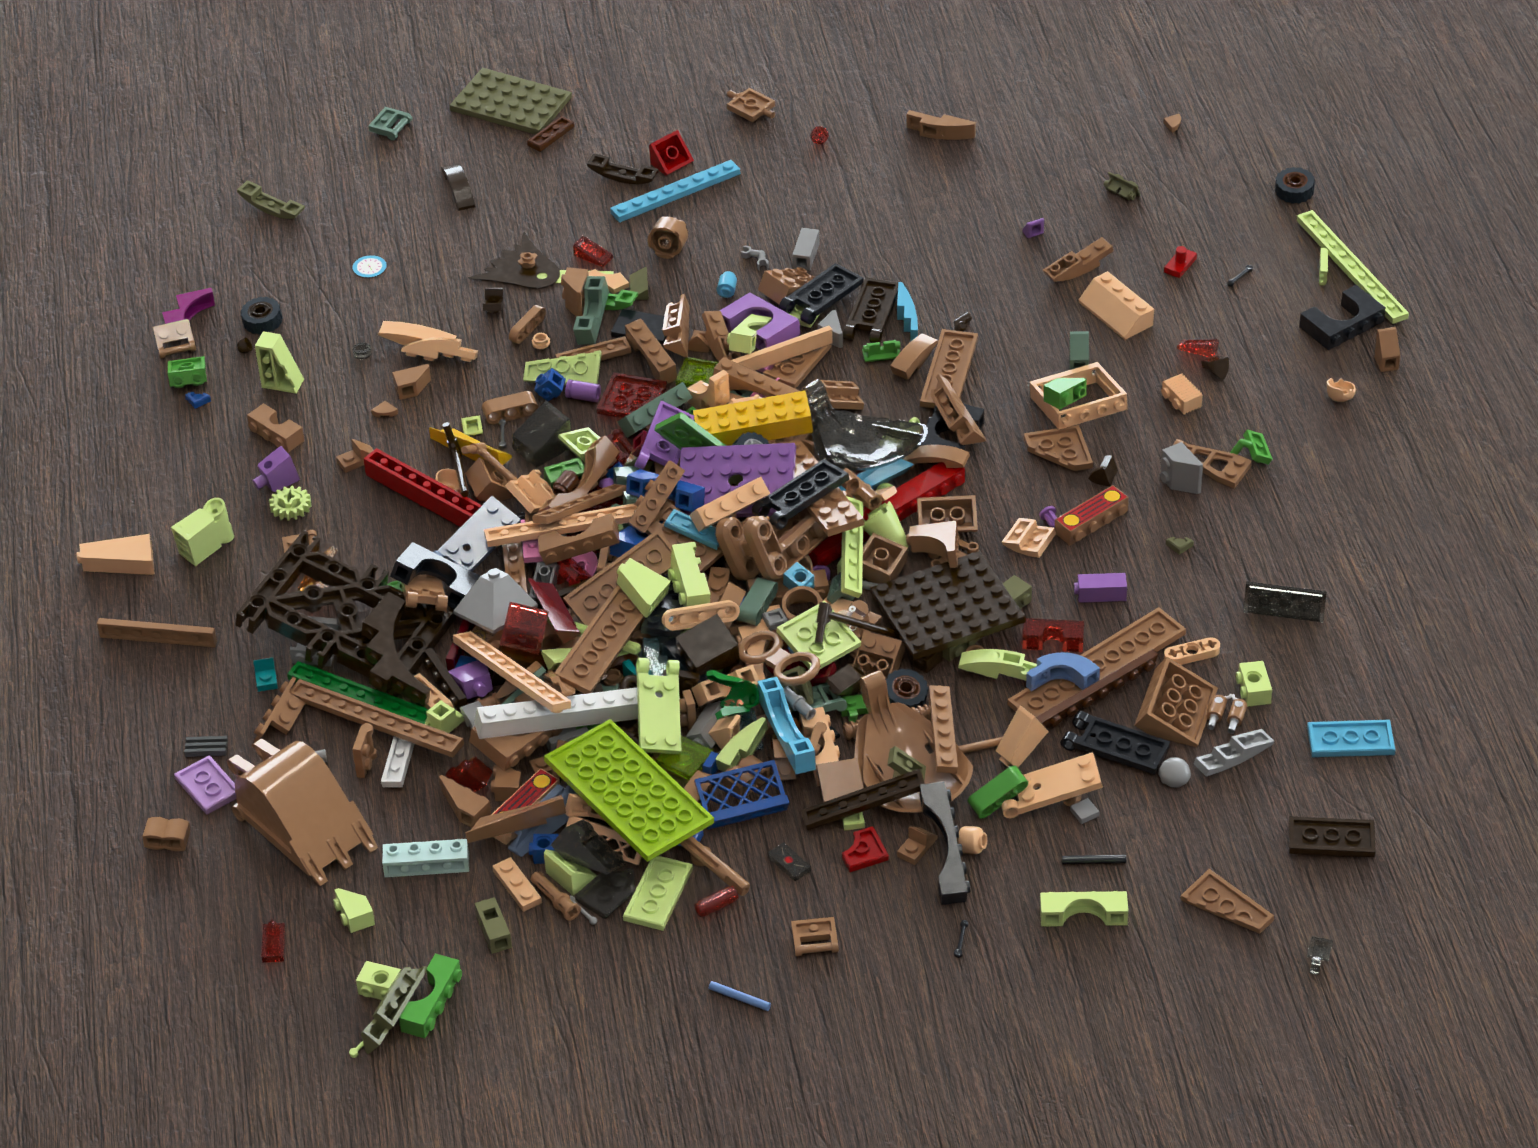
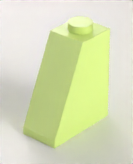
M631 558L625 564L622 563L617 570V584L643 616L648 618L667 595L671 581Z

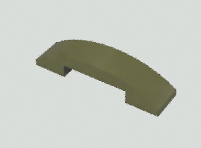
M248 180L237 189V193L251 205L275 217L293 219L305 209L304 205L291 199L286 203L262 192V186Z

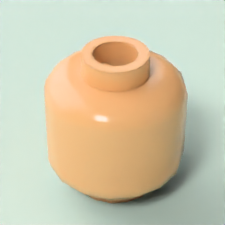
M963 826L959 830L957 843L962 845L964 854H979L987 846V834L980 827Z

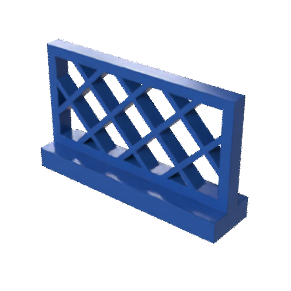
M775 760L694 779L702 807L708 811L707 804L710 800L721 805L718 811L710 812L714 817V824L707 827V830L785 811L789 806V800L787 795H785ZM763 768H772L773 775L771 779L760 774ZM748 772L755 776L751 784L740 779L743 773ZM728 777L735 781L731 789L720 784L723 778ZM757 778L768 783L764 791L753 786ZM708 782L715 787L711 794H708L702 790L700 784ZM737 783L748 788L744 796L733 791ZM772 785L779 790L780 795L772 797L766 794V791ZM717 788L728 793L723 801L713 796ZM750 790L761 795L758 801L752 802L746 798ZM730 795L741 800L738 806L732 807L726 804Z

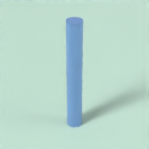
M711 981L709 984V989L760 1009L769 1011L771 1003L719 983Z

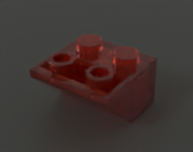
M509 602L500 637V645L539 655L549 611Z

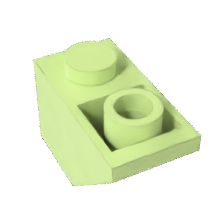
M339 888L335 889L336 898L333 899L336 911H341L340 918L343 926H348L350 933L375 925L373 910L366 896Z

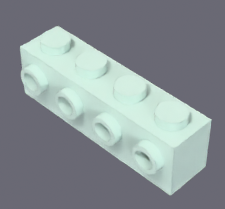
M467 839L383 844L382 864L384 877L469 872Z

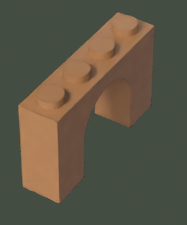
M523 692L515 698L514 703L533 701L534 699ZM474 726L471 729L469 742L505 771L510 767L516 766L525 756H530L539 746H544L549 738L558 736L563 729L532 732L524 736L508 735L479 739Z

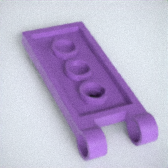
M660 401L634 466L643 470L648 459L664 466L669 460L677 465L681 456V450L654 431L655 426L680 412L687 415L693 421L694 415L664 401Z

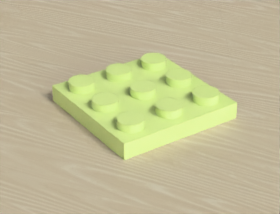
M818 604L778 626L776 632L794 653L810 652L815 654L820 659V669L859 648L861 641L846 624L831 620L825 625L823 644L815 643L818 624L816 623ZM802 661L807 666V668L810 669L812 664L807 661Z

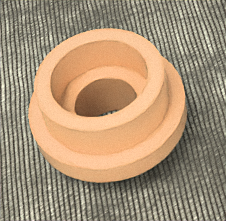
M537 333L532 339V345L537 349H545L550 345V338L545 333Z

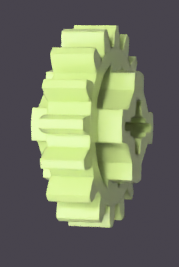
M291 486L289 489L283 487V491L276 490L277 494H272V499H269L271 513H274V517L279 516L280 520L284 519V517L287 518V521H290L291 518L297 520V516L304 517V512L309 513V508L312 507L310 494H307L306 489L301 491V487L294 489V486Z

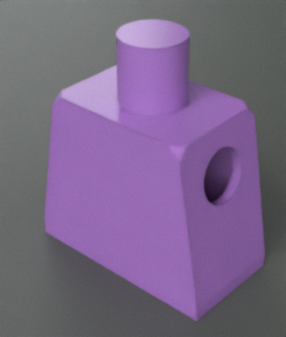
M280 446L258 464L257 467L261 475L252 481L258 490L267 485L272 492H276V490L299 481L300 478L291 456Z
M479 660L448 671L467 699L476 696L484 697L493 690L488 668Z

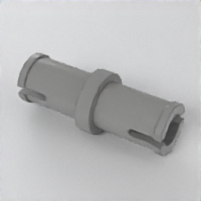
M789 686L783 688L786 700L794 711H798L807 720L815 716L816 710L805 702L803 696L797 695Z

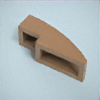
M924 334L917 336L890 365L892 373L909 380L916 369L920 370L938 343V340Z

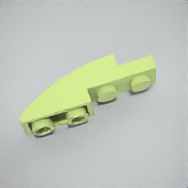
M979 649L962 652L958 668L995 679L998 678L1000 673L1026 681L1027 672L1037 667V664L1025 661V654L999 649Z

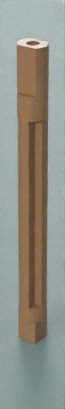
M693 836L679 843L740 896L748 893L750 884Z

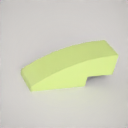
M762 717L752 722L730 739L716 757V764L719 770L725 772L727 769L738 765L742 758L754 754L768 730L766 718Z

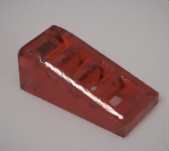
M584 236L573 245L574 256L604 267L613 258V254Z
M1182 340L1177 345V349L1211 358L1217 353L1219 340Z

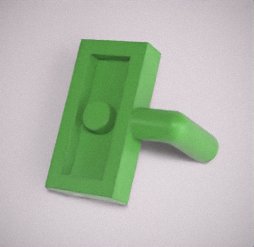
M1246 430L1243 434L1244 439H1240L1230 453L1238 455L1242 448L1246 447L1249 449L1251 457L1255 462L1269 465L1272 461V456L1263 434Z

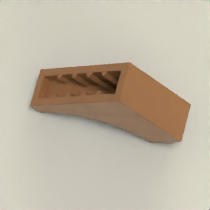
M956 521L910 526L909 534H906L907 545L911 546L912 553L925 552L937 554L948 561L950 568L958 567L959 534Z

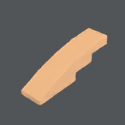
M383 321L378 333L379 336L404 346L428 338H456L455 335L438 329L393 321Z

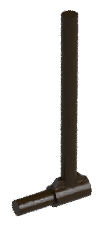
M446 422L442 426L454 460L461 495L467 497L469 491L461 461L462 452L457 438L454 437L450 423Z
M819 603L815 643L823 644L825 625L831 620L900 639L894 629L832 612L829 603Z

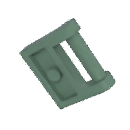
M385 107L368 127L370 132L387 136L390 140H395L402 128L409 124L413 118L409 113ZM398 119H400V122L393 129H391L394 123Z
M827 683L813 686L814 704L810 705L812 708L823 707L825 713L835 709L844 711L847 708L846 700L840 695H835L831 692L830 686ZM826 693L831 695L833 700L829 701L828 697L826 696Z

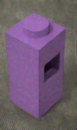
M1078 574V582L1074 583V595L1078 594L1079 602L1126 601V574Z

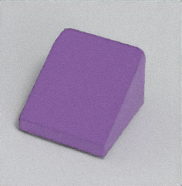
M1043 218L1025 225L1023 233L1027 238L1044 233Z

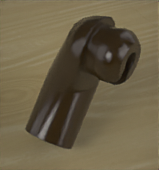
M968 312L954 320L955 331H966L967 325L965 324L972 320Z

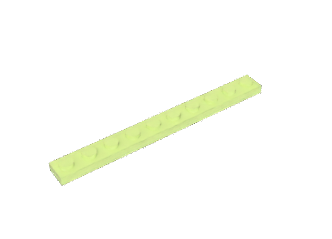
M1313 210L1297 215V222L1321 248H1327L1328 255L1357 286L1386 307L1385 317L1392 324L1408 319L1409 313Z

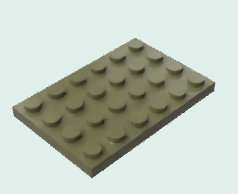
M482 68L449 106L450 111L536 135L547 127L572 98V92Z

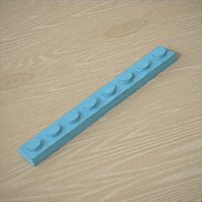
M732 160L726 161L610 208L611 214L620 223L740 174V168Z

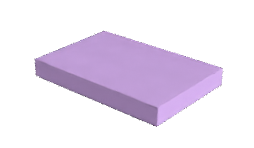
M210 755L174 774L177 782L206 815L236 799L235 783Z

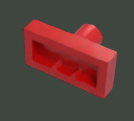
M1184 246L1177 247L1176 254L1164 267V273L1181 278L1197 259V253L1187 250Z

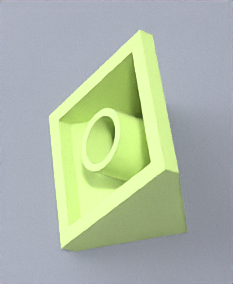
M589 427L558 434V438L577 457H580L584 463L585 452L595 440L600 438Z
M545 850L546 873L571 895L574 896L598 878L595 873L571 853Z

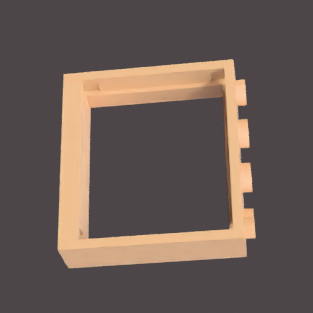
M1098 362L1030 382L1031 399L1059 430L1127 410V393ZM1056 378L1087 379V385L1097 383L1109 397L1059 411L1058 408L1044 402V385Z

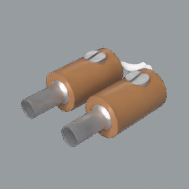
M1229 694V696H1213L1207 713L1209 720L1208 729L1213 730L1215 724L1221 721L1227 699L1232 697L1233 702L1227 717L1229 724L1227 731L1233 734L1236 727L1242 724L1247 709L1246 701L1235 698L1234 694Z

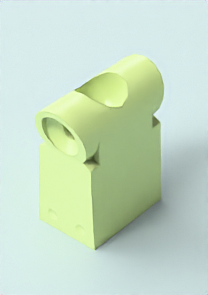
M221 498L210 499L206 502L203 509L196 510L171 527L179 554L194 566L200 564L222 547L221 544L228 543L234 538L225 502Z

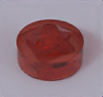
M822 126L815 127L810 135L811 140L816 144L825 143L829 137L827 129Z

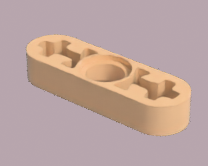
M1210 637L1168 647L1164 651V659L1169 657L1178 664L1183 665L1216 657L1220 653V642L1216 638ZM1188 650H1195V651H1197V653H1196V654H1189L1187 651H1188Z

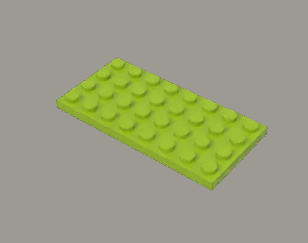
M611 719L544 755V762L647 862L714 824V817Z

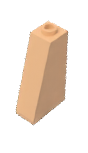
M150 534L79 544L80 552H77L78 564L82 563L83 571L155 574Z

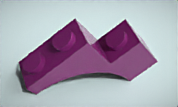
M212 288L176 295L178 309L162 312L164 324L185 319L190 321L198 312L215 306Z

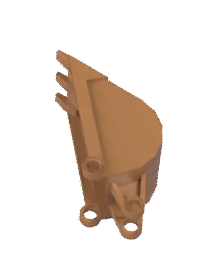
M259 739L252 744V748L254 747L256 753L263 760L257 766H254L239 755H234L227 760L230 771L237 777L235 781L237 803L231 807L234 816L240 822L246 820L304 873L311 876L319 886L328 881L322 868L335 859L344 870L353 865L348 851L358 844L362 843L369 853L378 848L371 829L354 801H348L323 759L304 742L294 741L282 750H279L267 741Z

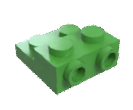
M205 356L168 361L170 387L182 388L187 384L197 386L207 382Z

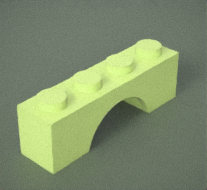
M750 314L728 334L727 344H729V350L748 354L752 353L756 346L757 330L770 323L772 317Z
M1127 891L1040 893L1041 926H1063L1067 918L1077 913L1094 914L1101 918L1105 925H1128Z

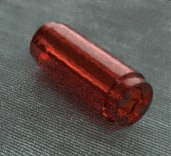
M733 886L725 887L699 900L694 904L697 914L703 917L738 900L739 896Z

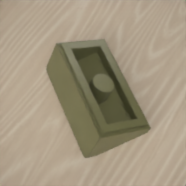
M644 267L629 275L630 291L638 292L635 300H649L647 267Z

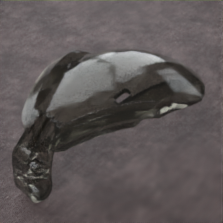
M815 379L801 389V391H806L811 419L816 424L813 426V433L811 434L820 460L825 459L842 470L845 468L859 471L871 470L893 464L916 450L924 442L928 434V428L925 424L904 420L892 421L889 418L870 417L848 411L834 410L826 387L819 379ZM880 433L884 438H880L877 434Z

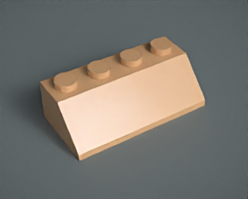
M1108 271L1093 278L1079 298L1081 305L1124 340L1153 326L1154 308Z

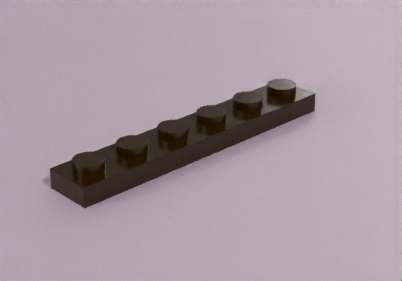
M917 769L801 810L807 830L919 792L920 785L925 784L921 770Z

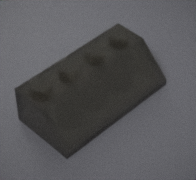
M1246 581L1243 612L1323 622L1327 591Z

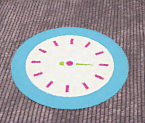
M364 256L355 261L353 271L361 277H374L383 273L387 265L381 257Z

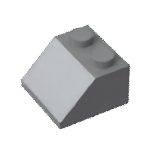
M1182 442L1163 449L1160 473L1162 482L1166 483L1172 490L1195 494L1201 493L1203 464Z

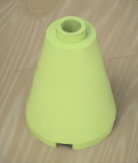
M890 501L887 504H881L879 508L874 509L868 514L869 517L866 521L864 520L865 525H863L865 532L870 536L872 533L878 534L907 548L909 547L905 532Z

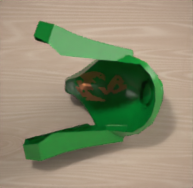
M715 670L707 671L708 680L732 687L727 697L720 701L722 709L715 713L717 720L736 714H748L750 709L759 704V690L754 683L728 676Z

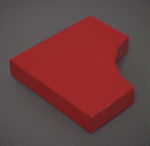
M873 826L853 832V845L848 850L842 852V859L849 872L889 860V855Z

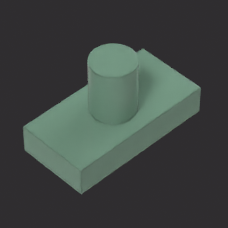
M841 572L832 579L827 600L831 604L841 597L850 601L855 598L841 592Z

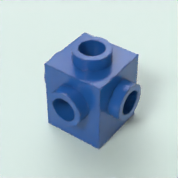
M551 368L536 378L534 391L549 401L561 394L566 378Z

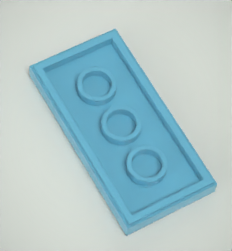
M1390 720L1307 723L1312 757L1395 755Z

